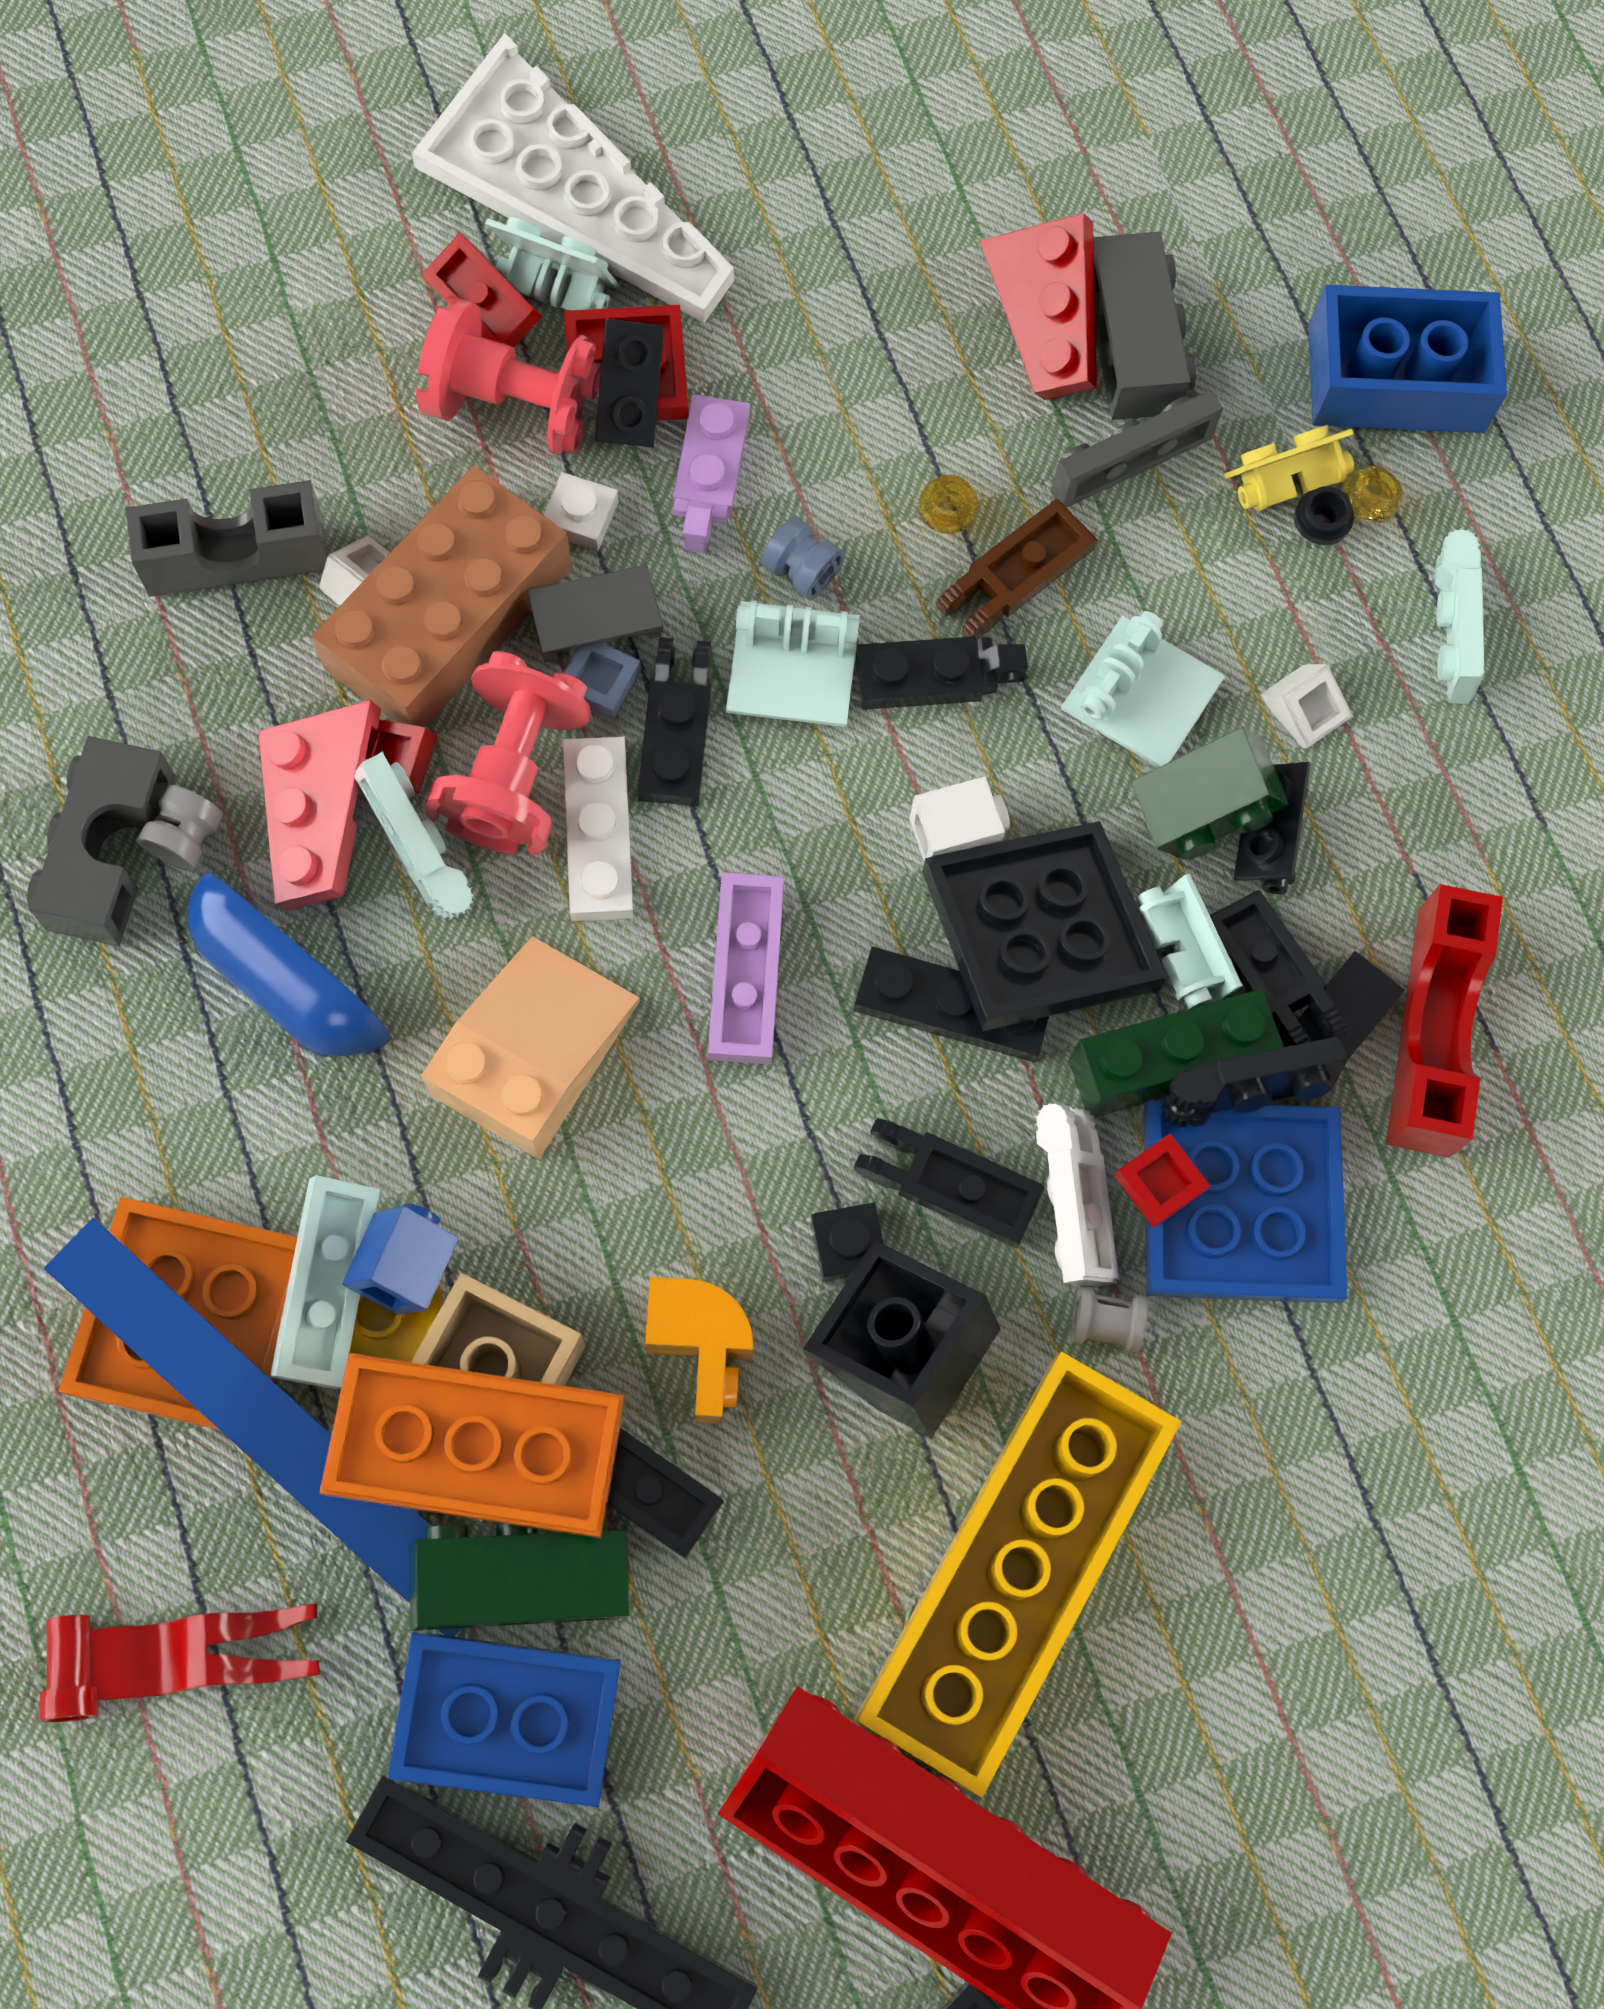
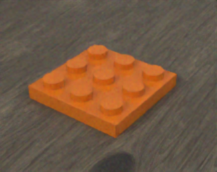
M120 1197L109 1231L270 1378L298 1237ZM85 1307L58 1392L76 1398L219 1430ZM271 1378L277 1384L278 1379Z

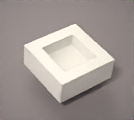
M562 472L543 516L567 532L570 543L599 551L619 502L618 490Z

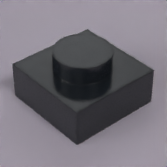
M875 1202L811 1214L810 1222L822 1282L851 1277L874 1240L883 1244Z

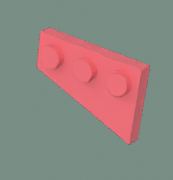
M371 700L258 731L274 901L276 905L286 911L344 896L358 823L353 819L359 791V784L354 775L361 763L367 760L365 756L370 731L378 729L381 708Z

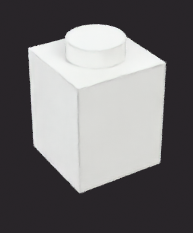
M986 776L914 795L909 820L923 861L928 857L1002 842L1005 831L1010 829L1009 815L1005 802L1001 795L992 796Z

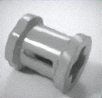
M1080 1285L1075 1297L1071 1318V1344L1082 1345L1085 1340L1124 1346L1126 1353L1138 1354L1145 1334L1148 1311L1147 1297L1134 1296L1132 1300L1093 1294L1090 1286Z

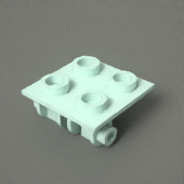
M509 217L506 225L487 218L485 224L512 250L509 259L500 257L496 268L522 295L532 298L534 294L536 301L544 302L550 292L557 271L558 274L550 297V304L555 308L561 306L566 311L607 309L610 297L603 294L605 286L619 291L620 284L607 270L609 264L595 257L597 250L592 246L566 236L563 237L561 245L541 237L542 230L539 227L519 218Z
M751 600V602L741 601L737 610V632L726 713L847 727L860 615L848 614L846 611L836 613L812 610V607L803 609L795 608L794 605H787L786 607L761 604L755 600Z
M1144 611L1140 617L1134 616L1130 620L1123 615L1121 616L1060 709L1159 768L1171 762L1224 680L1225 675L1162 639L1160 631L1163 626L1162 620L1154 613Z

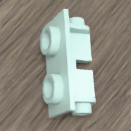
M1190 874L1184 875L1165 892H1162L1160 887H1155L1138 896V901L1141 905L1138 911L1155 948L1171 945L1174 952L1165 956L1161 961L1176 991L1178 1002H1186L1190 1009L1225 999L1242 987L1232 961L1225 950Z

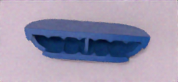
M207 871L199 878L190 895L187 910L188 929L198 952L210 966L301 1045L323 1057H328V1055L349 1056L366 1052V1054L373 1053L392 1039L382 1022L351 990L221 879Z

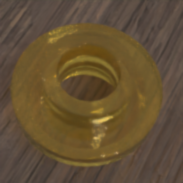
M1371 465L1364 470H1358L1346 480L1344 485L1345 494L1351 501L1354 514L1363 520L1378 523L1387 522L1398 511L1399 501L1403 495L1402 487L1397 478L1383 467Z
M942 475L928 483L922 490L918 505L919 514L923 522L934 531L944 534L958 533L973 523L977 514L978 499L966 480L956 475ZM943 503H950L957 508V511H944L938 506Z

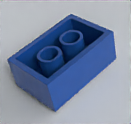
M1325 285L1308 325L1312 425L1485 433L1507 396L1500 292Z

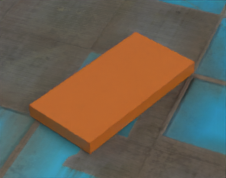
M348 1353L320 1494L601 1538L625 1396Z

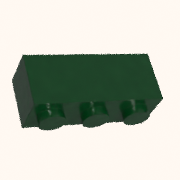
M1261 988L1080 1039L1068 1062L1084 1108L1090 1111V1115L1096 1118L1145 1104L1148 1100L1165 1098V1095L1168 1096L1170 1092L1168 1089L1172 1078L1176 1077L1177 1072L1182 1073L1184 1069L1190 1071L1193 1067L1213 1064L1218 1060L1283 1048L1284 1046Z
M604 1519L601 1538L570 1533L538 1534V1528L505 1523L496 1524V1536L468 1537V1525L456 1524L426 1527V1539H416L409 1545L410 1631L616 1620L629 1616L626 1530L606 1531V1519Z

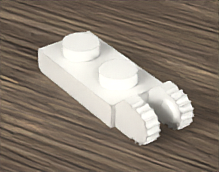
M1049 1102L1048 1105H1043V1108L1038 1110L1039 1114L1035 1117L1037 1119L1035 1125L1038 1126V1131H1036L1037 1144L1048 1152L1050 1175L1047 1179V1191L1055 1211L1058 1235L1055 1243V1256L1062 1270L1063 1283L1092 1287L1117 1284V1280L1120 1279L1104 1157L1100 1152L1098 1130L1094 1128L1095 1124H1097L1094 1122L1095 1116L1090 1115V1111L1085 1110V1108L1070 1107L1069 1109V1106L1063 1103Z

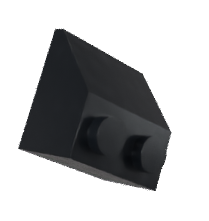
M874 1240L803 1349L808 1356L875 1409L932 1439L1001 1328L985 1294Z

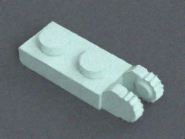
M1463 528L1461 530L1454 529V532H1449L1448 536L1445 537L1442 544V552L1437 557L1434 568L1436 569L1434 584L1442 590L1439 593L1437 602V626L1447 627V644H1441L1439 649L1437 675L1439 681H1447L1448 703L1469 704L1470 701L1472 702L1484 676L1481 550H1479V538L1475 537V533L1469 532V529L1463 530Z
M383 752L365 760L355 771L354 777L426 904L432 906L430 911L435 912V917L439 916L441 920L447 918L449 921L453 917L455 919L458 918L459 914H465V910L468 911L470 904L474 903L472 901L474 896L471 893L472 887L469 888L467 886L468 880L463 871L445 866L440 856L446 852L444 841L433 822L429 818L421 821L409 801L410 798L415 796V792L404 769L397 762L389 765Z

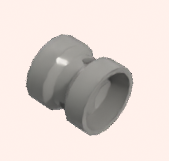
M168 785L158 801L161 811L155 821L145 823L136 840L144 850L173 867L191 872L194 871L203 855L201 849L203 840L207 835H212L217 831L224 815L218 807L202 796L180 786Z

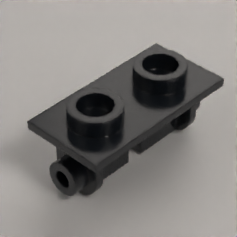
M605 318L595 442L654 448L664 325Z
M1309 762L1273 765L1289 806L1272 813L1273 820L1268 825L1252 832L1240 833L1233 878L1235 881L1261 880L1263 881L1262 889L1271 894H1285L1288 885L1295 882V867L1305 799L1308 796L1307 786L1311 765Z

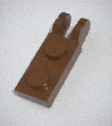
M1055 499L973 562L969 567V572L945 590L937 600L936 607L944 616L952 615V613L967 604L980 589L990 601L981 607L979 611L973 613L961 629L964 637L977 636L978 639L994 628L1004 615L1008 618L1095 550L1098 539L1059 499Z

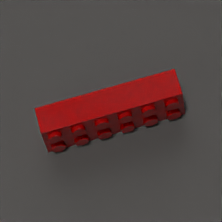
M796 1686L764 1735L718 1812L719 1816L1007 2009H1142L1172 1935V1932L1152 1920L1148 1912L1140 1905L1130 1900L1120 1899L1088 1878L1086 1872L1078 1864L1050 1853L1026 1837L1023 1830L1014 1822L1003 1817L994 1816L964 1796L961 1789L955 1783L944 1777L932 1775L903 1756L900 1749L894 1743L884 1737L870 1734L844 1717L832 1702L823 1697L811 1695L799 1686Z

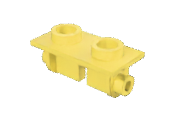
M1328 425L1294 436L1293 439L1296 445L1294 449L1278 454L1275 443L1252 450L1240 455L1244 466L1225 473V479L1241 474L1244 485L1238 488L1239 501L1244 509L1253 507L1256 511L1264 510L1268 506L1297 497L1291 476L1296 473L1298 474L1303 494L1319 487L1342 483L1345 481L1347 474L1354 471V461L1349 451H1341L1338 440L1353 435V431L1349 429L1331 436Z

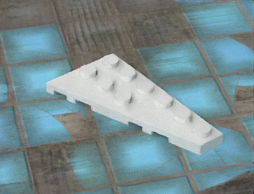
M505 33L412 152L414 168L507 218H519L539 227L542 230L541 236L561 245L563 237L566 236L592 246L597 250L595 257L609 264L607 270L610 273L669 305H680L682 312L705 323L734 282V267L690 222H682L665 204L664 195L651 182L646 185L631 169L630 160L575 104H567L551 87L550 79L538 66L532 68L518 54L517 45Z

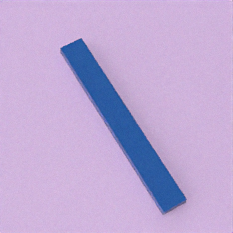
M92 1218L43 1269L410 1603L409 1545L416 1539H426V1527L432 1525L414 1509L320 1494L332 1434L99 1221ZM462 1628L438 1630L444 1635L455 1636Z

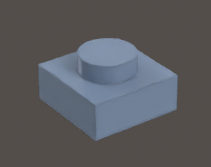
M604 643L579 648L564 674L578 678L587 686L584 699L590 705L591 711L614 720L641 672V662Z

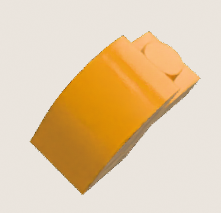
M650 1277L645 1337L647 1354L699 1357L695 1421L699 1424L722 1425L723 1407L737 1408L739 1367H726V1358L753 1360V1335L747 1316L731 1295L713 1284L694 1279Z

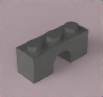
M311 480L249 489L251 508L239 516L226 519L207 518L197 514L192 510L187 498L126 507L131 561L149 597L323 571L328 556L323 516Z
M87 736L81 756L76 755L72 759L67 773V788L69 792L62 812H56L50 821L47 832L49 850L42 870L34 872L27 891L28 910L46 931L120 947L138 888L123 867L98 861V854L101 845L112 833L130 827L143 829L145 823L155 821L161 811L158 801L166 787L173 785L175 778L161 751Z

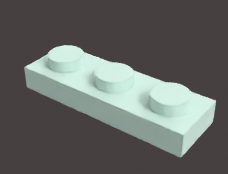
M318 1175L309 1179L270 1378L335 1390L342 1387L360 1294L341 1284L372 1216L376 1212L380 1189Z

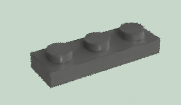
M1212 390L1191 400L1189 397H1181L1167 405L1160 414L1140 423L1138 420L1129 421L1115 430L1109 438L1092 446L1081 444L1072 448L1058 462L1051 488L1052 495L1068 508L1210 441L1223 407Z

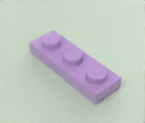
M726 872L721 874L708 1060L772 1065L784 876Z

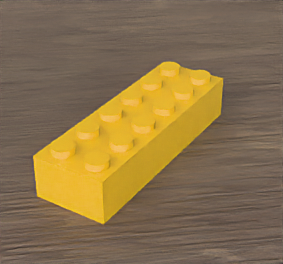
M1061 1351L1048 1366L853 1722L876 1736L888 1739L900 1751L952 1781L972 1795L983 1798L1182 1421Z

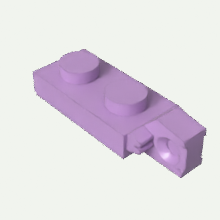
M692 395L673 493V515L685 517L683 536L685 537L683 550L707 554L712 522L726 524L727 518L732 517L750 420V403Z

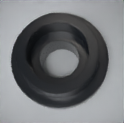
M1323 486L1309 491L1302 496L1294 511V523L1298 532L1308 541L1318 545H1332L1342 541L1350 532L1354 523V511L1350 499L1343 491L1335 487ZM1314 515H1324L1331 523L1322 522Z

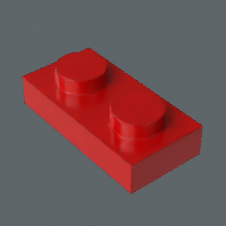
M461 232L456 235L421 274L446 302V299L452 296L472 302L479 307L482 319V338L515 347L542 317L535 307Z

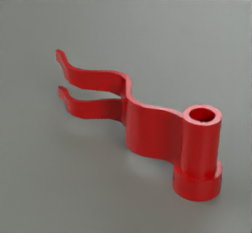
M317 1604L300 1605L265 1612L208 1613L160 1624L90 1629V1616L67 1615L49 1618L46 1620L47 1690L39 1692V1722L60 1723L98 1717V1701L155 1697L207 1686L263 1684L320 1675L319 1660H268L207 1653L208 1646L269 1635L318 1618Z

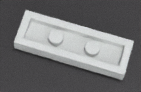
M625 736L563 739L571 922L633 919Z

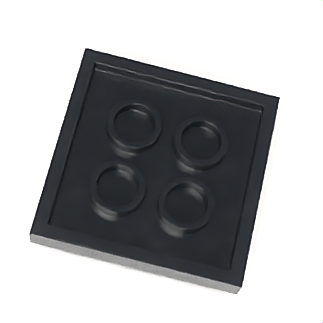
M1100 821L925 858L922 873L982 1031L1162 990L1167 976Z

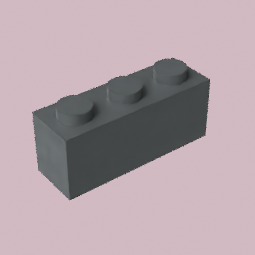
M1161 231L1094 237L1096 339L1111 419L1119 420L1156 416L1171 402L1178 398L1186 397L1187 391L1193 390L1196 382L1194 357L1192 354H1185L1182 341L1186 331L1185 310L1182 304H1175L1173 295L1176 283L1174 257L1172 254L1165 255Z

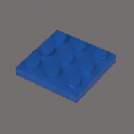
M1148 1100L1144 1105V1151L1168 1134H1171L1210 1185L1205 1193L1154 1229L1145 1218L1146 1296L1342 1303L1348 1299L1340 1107L1266 1105L1259 1110L1249 1113H1237L1234 1109L1211 1113L1205 1125L1196 1127L1188 1125L1186 1129L1185 1127L1178 1129L1175 1125L1171 1126L1170 1122H1165L1166 1118L1162 1116L1163 1110L1161 1109L1163 1100Z

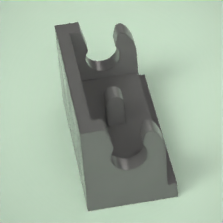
M647 564L528 590L531 615L544 663L556 660L555 653L648 633L650 639L662 637L663 624Z

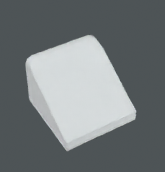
M367 535L329 554L321 577L320 589L340 606L390 552Z
M1328 664L1303 665L1261 694L1267 707L1302 748L1310 747L1353 717Z

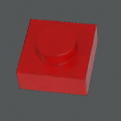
M379 719L378 729L370 731L365 758L369 759L383 752L389 765L396 762L401 765L413 786L414 792L419 794L438 736L426 727Z
M1168 1134L1121 1167L1114 1175L1153 1229L1205 1193L1210 1187L1171 1134Z

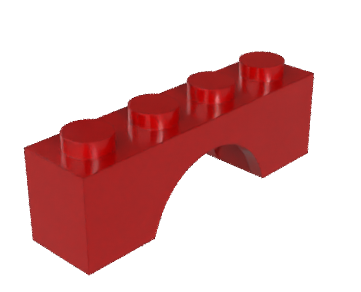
M1440 884L1418 909L1386 1145L1449 1158L1473 1140L1481 1077L1474 1073L1471 1063L1472 1028L1484 980L1496 957L1503 903L1502 896Z

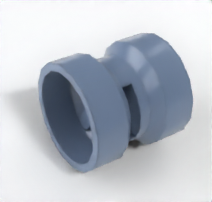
M794 516L784 522L772 536L764 549L761 564L776 576L788 574V577L793 580V588L810 601L818 597L832 582L843 563L845 552L829 540L820 542L816 538L813 539L812 528L800 518Z

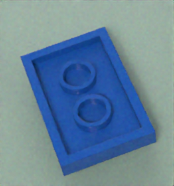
M413 1631L410 1638L387 1779L599 1807L621 1659Z

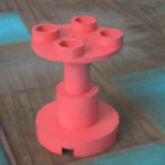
M452 296L447 298L448 308L439 306L434 314L420 355L418 374L428 376L429 380L428 391L416 388V401L419 411L425 415L449 421L456 416L466 396L498 406L503 403L506 396L550 408L547 431L549 451L557 455L564 451L576 454L581 446L585 432V420L580 418L586 398L595 399L599 391L601 364L594 362L595 344L586 336L581 335L570 347L560 373L516 360L514 347L481 337L482 319L480 309L476 304Z
M493 652L488 664L479 665L472 673L471 681L473 689L484 701L505 713L494 746H482L478 750L469 777L457 775L438 777L430 787L424 809L426 815L433 822H435L436 818H439L440 813L448 818L445 831L471 844L511 855H516L519 844L528 845V855H538L545 849L553 826L551 817L538 804L529 799L538 773L537 765L529 758L540 727L571 730L582 728L589 722L591 717L590 705L584 699L587 686L578 678L568 674L556 673L549 676L540 671L530 669L524 660L511 653Z

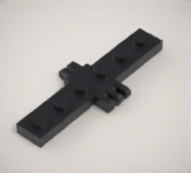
M384 1774L381 1776L346 1840L350 1845L500 1930L501 1932L477 1978L490 1985L500 1972L505 1957L516 1964L502 1991L506 1995L515 1999L529 1972L541 1978V1981L534 1987L529 1998L527 2007L531 2009H543L564 1967L636 2009H748L758 1989V1985L602 1897L601 1895L611 1877L599 1871V1868L612 1843L599 1837L586 1863L578 1859L574 1855L587 1829L576 1822L561 1848L548 1842L539 1860L402 1782L387 1779L388 1774Z

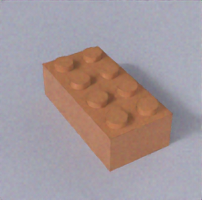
M473 465L312 634L311 637L323 668L364 700L374 702L381 708V713L393 722L426 727L471 679L472 673L479 665H483L491 657V654L529 616L531 609L528 590L558 584L572 569L568 533L477 466Z

